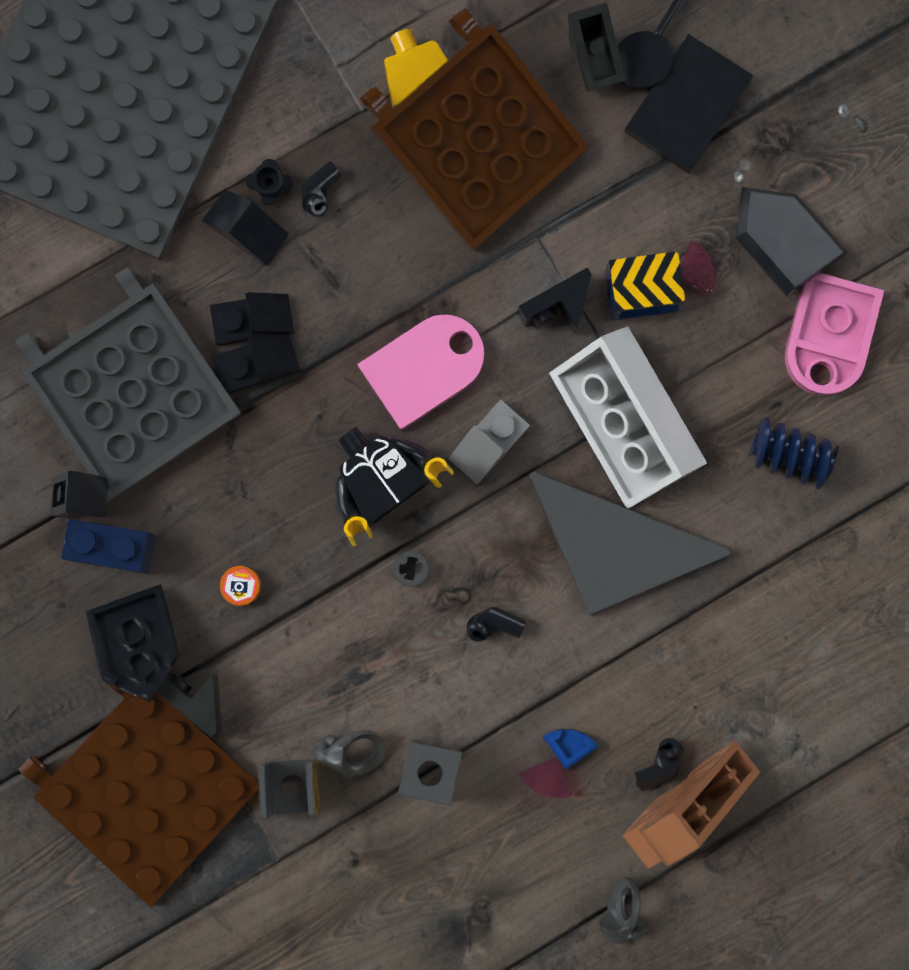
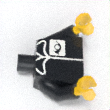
M357 427L344 434L338 442L350 459L338 467L341 475L335 481L336 509L344 524V532L351 545H357L354 536L358 532L365 531L369 539L372 538L373 533L370 527L429 485V480L435 487H442V484L437 480L438 474L442 471H448L453 475L454 471L444 459L435 457L423 446L400 437L388 439L382 435L369 444Z

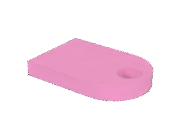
M819 273L802 286L785 349L786 368L796 385L814 395L830 396L843 392L859 379L867 360L884 290ZM820 364L828 368L830 371V381L828 384L818 385L811 379L810 370L812 366Z
M436 315L422 321L357 365L399 429L403 431L465 390L477 379L483 366L484 347L480 335L466 320L453 315ZM457 334L469 336L473 343L471 350L465 354L453 352L449 345L452 337Z

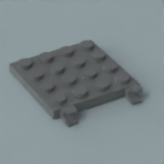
M128 267L117 273L115 277L129 296V299L65 342L44 354L43 349L30 333L15 341L30 365L21 370L22 374L88 473L108 479L107 501L110 503L242 415L154 283L143 289Z

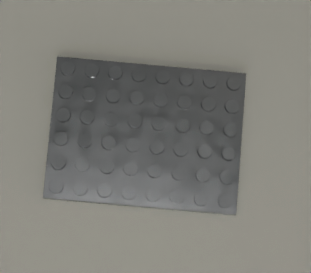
M23 0L0 49V192L161 261L280 0Z

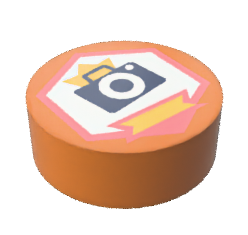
M235 566L223 574L220 581V591L227 602L236 606H246L258 598L261 591V581L257 573L245 566Z

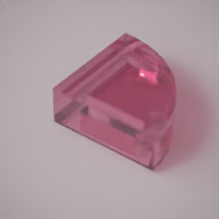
M692 240L680 265L682 280L711 294L716 280L712 261L706 250Z
M556 757L518 772L524 783L531 790L542 796L562 798L572 795Z

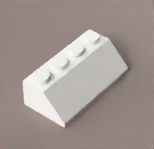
M628 326L601 336L549 373L627 509L707 464Z

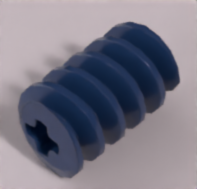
M765 417L762 418L749 450V457L751 454L755 455V468L758 469L766 460H770V473L773 474L781 465L786 466L785 478L790 479L797 470L801 471V484H805L812 475L816 476V489L820 490L833 470L839 445L831 452V441L825 438L816 446V436L812 433L807 434L801 441V431L797 428H793L786 436V429L783 423H778L770 431V420Z

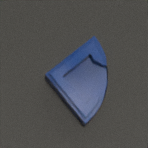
M558 729L543 735V738L565 769H568L599 747L589 736L572 729Z

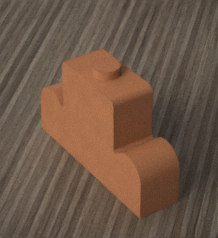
M734 740L700 763L689 773L686 780L651 802L622 836L648 869L661 861L666 866H670L702 846L760 774V771L737 741Z

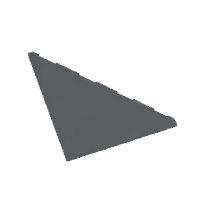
M536 472L528 475L589 615L730 555L727 548Z

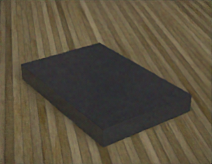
M690 34L687 35L673 56L674 63L670 73L662 82L652 87L624 130V133L688 174L754 76Z

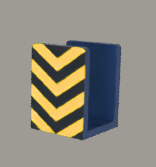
M677 252L608 261L605 277L612 321L675 313L679 310V304L685 301L680 260Z

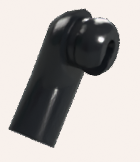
M331 161L327 162L302 184V208L308 216L320 217L324 215L328 208L327 188L342 176Z
M490 607L470 618L467 622V635L472 641L482 642L486 637L501 630L519 638L527 620L498 607Z
M665 738L659 744L654 764L634 772L641 791L673 780L677 776L684 752L683 747L676 739Z

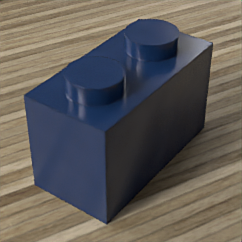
M68 519L61 559L149 575L156 536L143 531Z

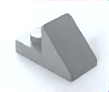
M500 399L481 422L471 428L448 460L478 485L528 430L530 425Z

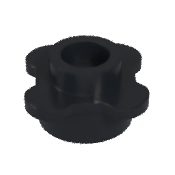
M266 159L262 165L256 168L253 174L247 176L246 185L250 190H255L261 196V202L264 205L271 206L276 203L277 197L283 191H289L292 188L293 180L291 176L282 173L275 160ZM268 179L273 180V184L270 186L266 185V180Z

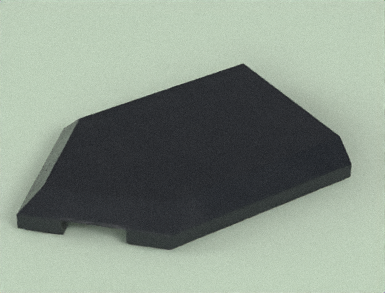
M742 187L736 239L786 297L846 255V249L797 194Z
M161 584L85 611L103 682L149 702L155 696L180 655Z

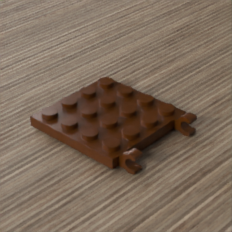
M465 8L454 15L448 22L467 43L398 104L392 107L377 87L369 89L359 99L378 118V121L370 127L371 130L470 250H474L582 155L589 146L496 27L491 23L481 29L471 13Z
M106 683L124 699L55 773L49 770L36 756L33 758L29 757L18 770L28 780L40 787V790L33 798L151 908L259 790V781L215 740L157 692L151 702Z

